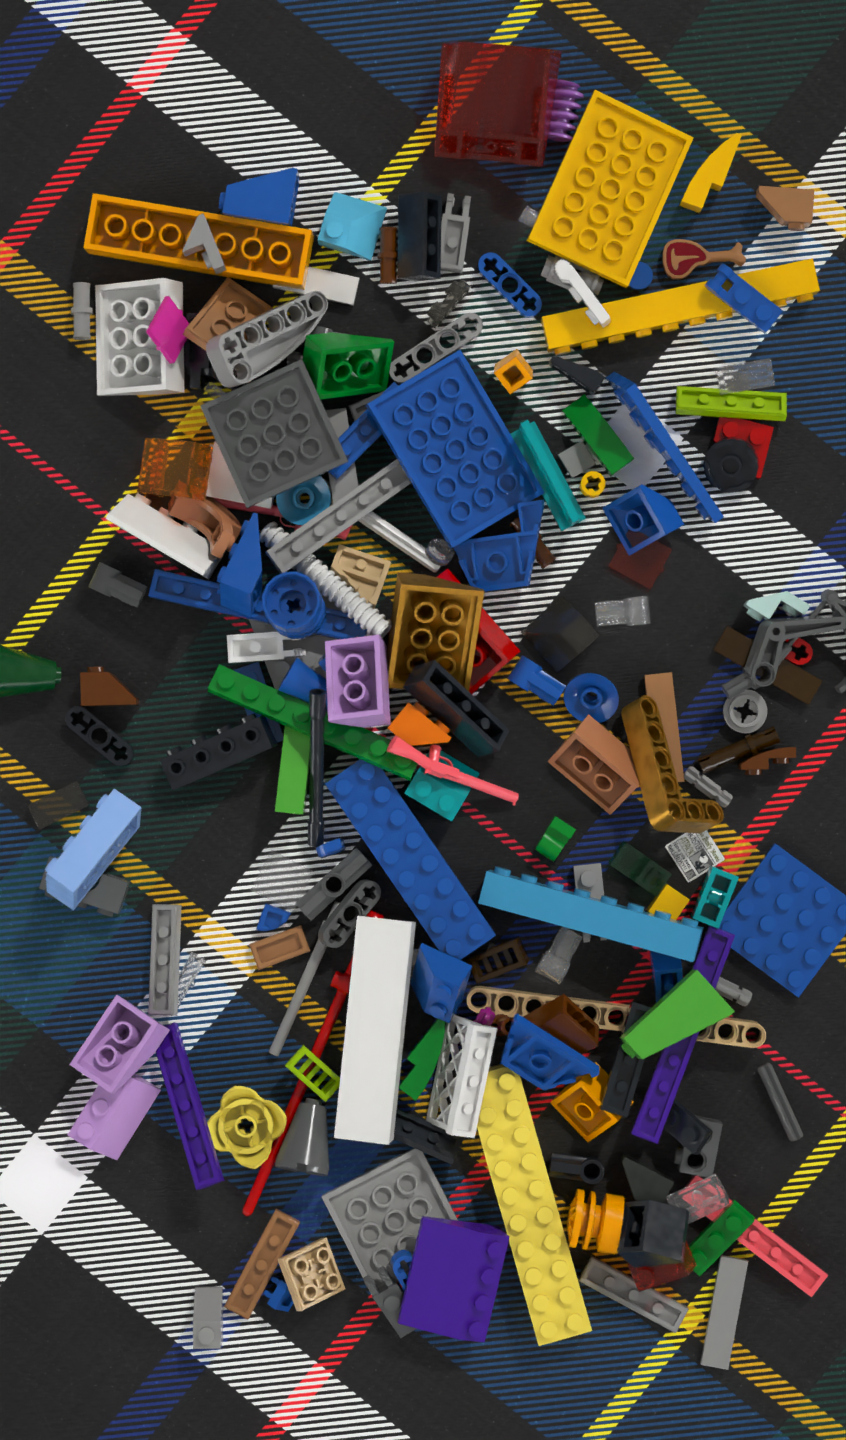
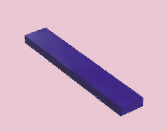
M173 1022L165 1025L170 1031L156 1050V1056L196 1190H201L223 1182L224 1178L178 1023Z

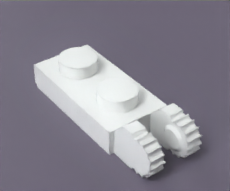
M560 259L556 263L555 271L561 282L571 284L572 287L568 289L577 303L580 301L585 303L588 307L585 313L594 325L599 322L602 328L611 323L609 314L573 266L569 265L570 262Z
M278 632L227 635L229 663L281 660L284 657L306 656V649L284 650L283 640L295 641L301 639H290Z

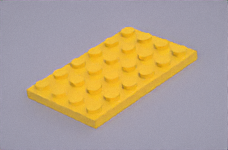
M594 90L527 241L627 288L694 137Z

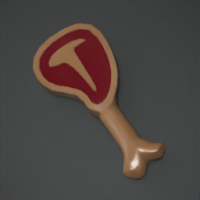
M675 239L667 242L664 246L662 265L664 272L669 278L681 280L689 276L696 267L714 262L728 261L742 266L746 262V257L741 253L743 246L739 242L730 250L709 252L696 242Z

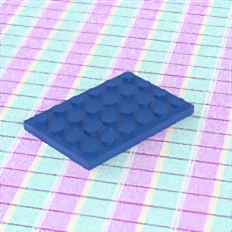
M461 350L365 405L450 549L517 510V503L532 501L545 493Z

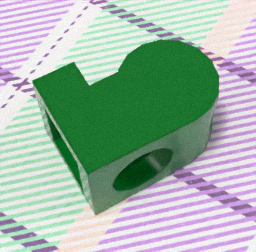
M554 815L535 850L554 862L576 829Z

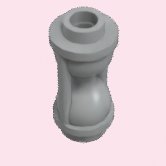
M548 255L541 276L547 278L546 281L570 289L572 287L571 284L562 283L555 271L556 263L560 259H566L557 255L555 257ZM570 262L569 265L582 271L577 273L591 292L598 295L604 282L603 279L599 278L600 275Z

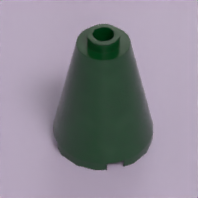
M0 645V697L51 690L55 688V684H60L61 667H56V661Z

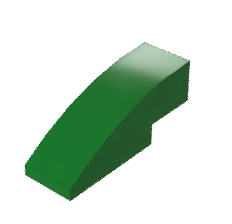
M585 394L562 410L610 477L634 460L629 450Z
M440 1019L435 1020L407 1056V1059L414 1066L401 1081L399 1088L415 1101L427 1086L441 1053L445 1021Z

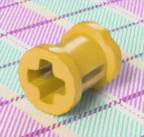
M596 471L586 473L582 477L579 486L581 493L586 497H598L605 488V479L602 474ZM588 478L592 481H599L596 487L598 491L586 488Z

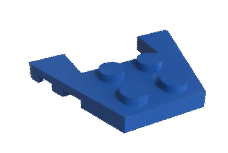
M544 500L517 503L521 532L467 539L453 547L470 586L484 589V592L530 585Z

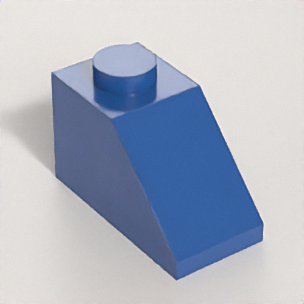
M650 951L654 992L657 1003L683 979L681 959Z

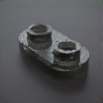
M455 280L445 291L447 297L440 304L436 301L426 313L429 316L427 322L436 329L467 295L471 286L464 280L460 283Z

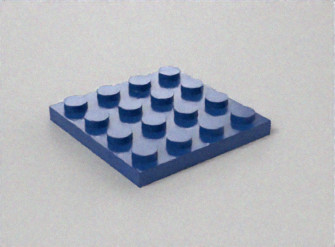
M774 843L727 906L719 929L735 935L731 945L733 950L799 998L846 934V895Z

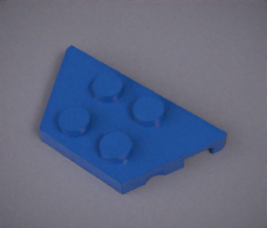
M518 1013L514 1015L501 1055L502 1065L543 1091L555 1088L560 1084L574 1083L578 1076L590 1074L591 1077H596L599 1075V1065Z

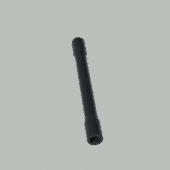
M311 689L309 691L310 787L307 843L312 847L324 844L323 778L326 691L323 689Z

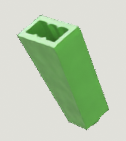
M287 726L284 729L275 812L304 814L310 770V737Z
M691 970L619 1037L624 1042L621 1047L631 1058L636 1056L638 1059H644L732 1015L735 1011L698 970Z

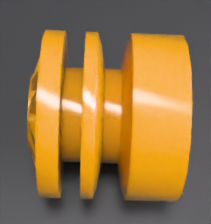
M577 1189L575 1197L570 1204L567 1219L568 1247L576 1248L578 1238L582 1236V1249L587 1250L591 1238H595L597 1252L616 1254L623 1222L624 1196L606 1193L602 1204L596 1205L595 1191L590 1192L588 1202L584 1203L585 1191Z

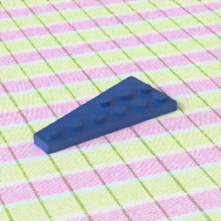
M616 372L607 376V381L615 390V396L630 411L629 416L637 427L640 426L646 433L643 437L652 449L655 448L663 456L671 473L682 482L680 486L689 498L693 497L697 503L695 509L704 520L708 518L714 523L724 517L637 385Z

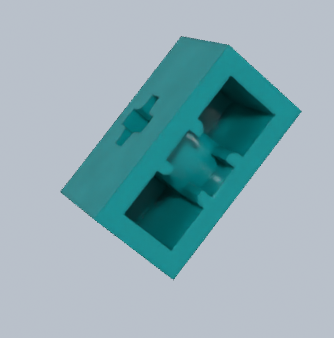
M710 865L690 917L719 929L739 877Z

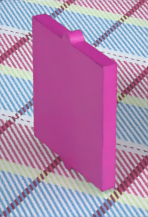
M165 296L146 332L156 344V349L160 350L167 361L172 364L175 363L187 340L183 333L189 323L183 316V311L178 309L170 296Z

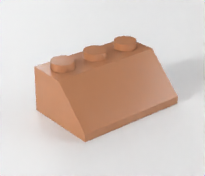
M589 714L548 760L554 768L610 815L640 785L631 750Z

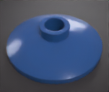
M585 673L574 677L567 684L564 692V703L569 713L577 720L583 721L589 714L598 723H601L611 718L616 712L619 695L613 683L604 676ZM588 692H594L597 696H590Z

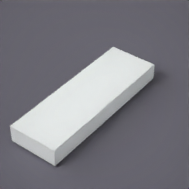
M309 267L305 290L273 285V288L302 295L312 291H320L326 296L328 301L354 306L359 278Z

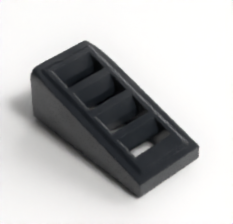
M552 356L549 361L550 367L591 396L595 394L607 376L603 372L557 356Z

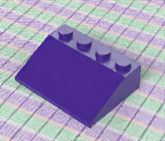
M422 1216L397 1322L401 1325L458 1340L485 1343L510 1236L496 1225Z

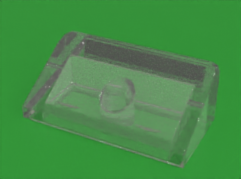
M771 358L714 368L720 395L775 386Z
M716 1174L666 1197L669 1205L689 1211L688 1224L729 1205V1196Z

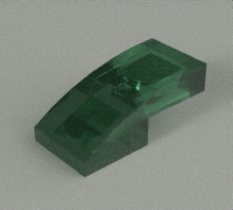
M624 840L608 862V864L656 897L672 875Z

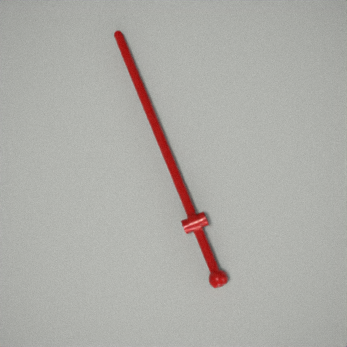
M372 910L366 915L367 917L384 919L383 915ZM353 956L346 972L343 974L336 971L330 986L337 989V993L311 1050L319 1059L345 999L349 994ZM313 1061L302 1074L306 1076L316 1063ZM300 1079L284 1112L287 1116L285 1130L280 1137L272 1142L271 1153L268 1159L261 1165L243 1208L245 1216L251 1215L255 1209L297 1107L308 1086Z

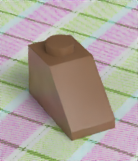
M759 186L756 190L757 199L781 226H788V230L804 231L805 227H809L812 224L814 189Z

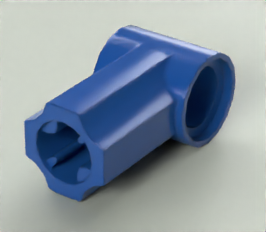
M521 656L507 679L525 691H531L545 702L554 706L566 686L542 671L543 668Z

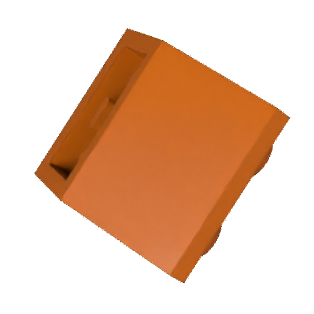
M408 702L388 726L391 732L411 746L446 743L451 739L448 735L450 729L439 720L435 723L426 717L429 712L418 702L414 705Z

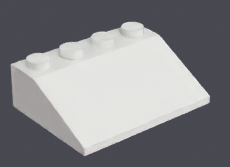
M159 278L95 285L97 395L184 393V346L175 363L170 364L162 352L156 349V344L146 332L165 296H170L178 309L183 311V282Z
M139 493L135 497L127 494L106 516V519L207 579L211 578L221 560L210 553L209 540L198 535L197 528L187 522L181 525L174 521V517L169 515L168 510L163 507L159 511L150 507L151 500Z

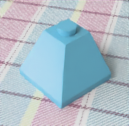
M334 192L324 216L317 239L318 244L371 261L380 234L379 228L382 227L387 207Z

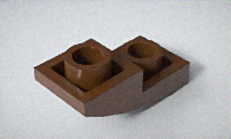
M796 747L775 748L760 752L754 756L752 755L740 762L738 769L745 770V775H762V769H769V758H772L773 764L789 763V758H796Z

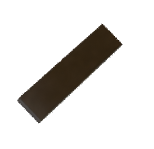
M726 626L713 651L744 668L754 641ZM784 659L778 666L776 678L772 685L809 705L822 680ZM763 666L759 667L755 673L760 678L764 675Z

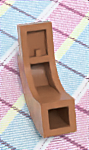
M182 481L179 482L168 503L169 515L187 522L201 531L209 540L210 553L221 559L225 550L230 552L231 547L240 534V522L225 506L214 498L205 496L204 492Z

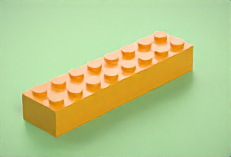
M93 193L83 248L88 254L305 290L314 234L309 229ZM200 214H204L226 271L216 274L213 267L207 268L202 256L206 249L189 256H185L182 252L194 223Z

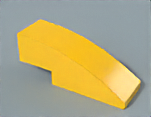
M736 133L706 159L688 185L679 206L700 213L709 189L720 192L740 142L741 134Z

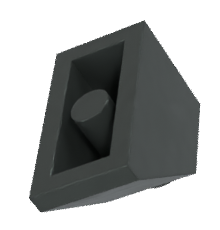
M623 1153L621 1161L634 1199L637 1201L653 1200L664 1203L674 1184L673 1179Z

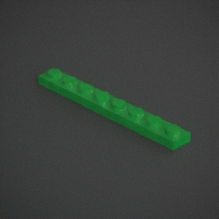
M219 664L208 686V692L310 737L308 703ZM326 712L324 717L325 744L406 780H411L418 764L411 759L387 752L390 739L363 727L330 723L328 721V712Z

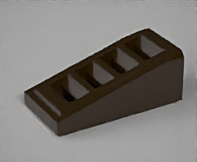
M517 936L466 958V961L472 965L471 973L476 984L527 965L529 957L521 938ZM511 947L513 948L518 959L516 961L514 960L512 953L509 949ZM503 951L508 964L506 965L503 964L499 952ZM492 955L497 969H493L488 956ZM481 959L487 970V973L484 975L478 963V960Z

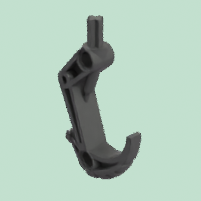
M826 589L821 593L822 602L810 616L767 619L761 622L747 662L743 668V673L721 685L727 698L731 699L751 687L755 690L761 686L766 687L772 684L776 678L778 666L791 652V646L799 637L842 629L846 634V599L841 600L837 592ZM826 604L829 605L833 612L830 615H818ZM763 666L764 675L757 680L755 676L756 670ZM846 676L834 687L836 692L843 693L846 691Z

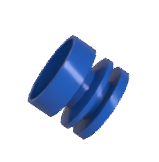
M284 572L275 576L266 585L262 594V608L267 619L278 633L290 639H303L314 634L321 627L326 616L325 602L316 584L307 575L299 572ZM292 606H300L301 610L299 612L296 610L292 612L290 608Z

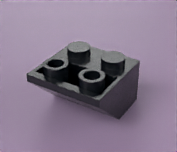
M653 1200L625 1202L618 1254L633 1268L683 1263L689 1211Z

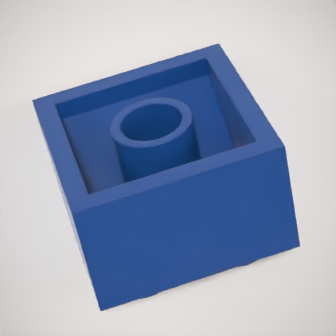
M422 943L419 947L410 984L425 1013L450 1023L462 1003L472 965Z

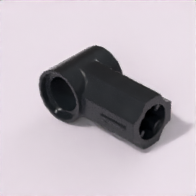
M551 1152L548 1176L596 1184L604 1176V1167L601 1161L592 1155L578 1156ZM594 1163L599 1167L596 1175L587 1176L584 1174V1168L587 1164Z

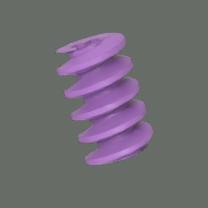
M556 79L551 82V86L555 90H551L548 94L551 101L546 103V108L549 111L543 114V118L547 122L541 124L540 128L544 133H540V135L550 140L567 142L573 138L567 134V131L576 130V127L569 122L579 118V116L572 113V110L581 109V105L576 103L575 99H583L584 95L577 91L581 87L580 85Z

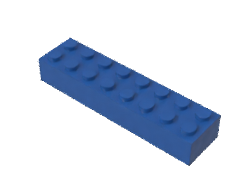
M360 759L325 783L439 951L461 960L496 936L494 930L382 768Z

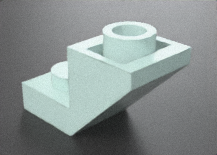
M785 591L748 600L743 606L748 609L746 613L749 616L761 621L762 618L765 620L770 619L779 603L783 605L781 609L793 617H796L797 614L800 616L805 615L811 605Z

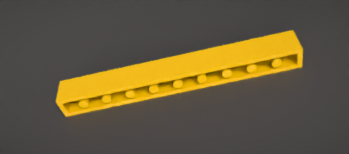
M813 258L737 274L779 308L786 306V301L797 299V303L811 301L814 299L813 295L820 291ZM726 280L721 287L728 292L733 284ZM705 281L603 303L601 305L611 318V323L602 328L599 322L596 325L591 322L585 313L588 307L543 316L541 323L548 353L554 352L555 355L570 353L572 347L581 346L582 350L597 347V342L608 340L609 344L622 342L625 340L624 336L635 334L636 338L652 335L651 330L662 328L663 332H669L679 329L678 325L689 322L690 326L706 323V318L716 317L717 321L733 317L732 313L736 311L711 293L705 287L707 283Z

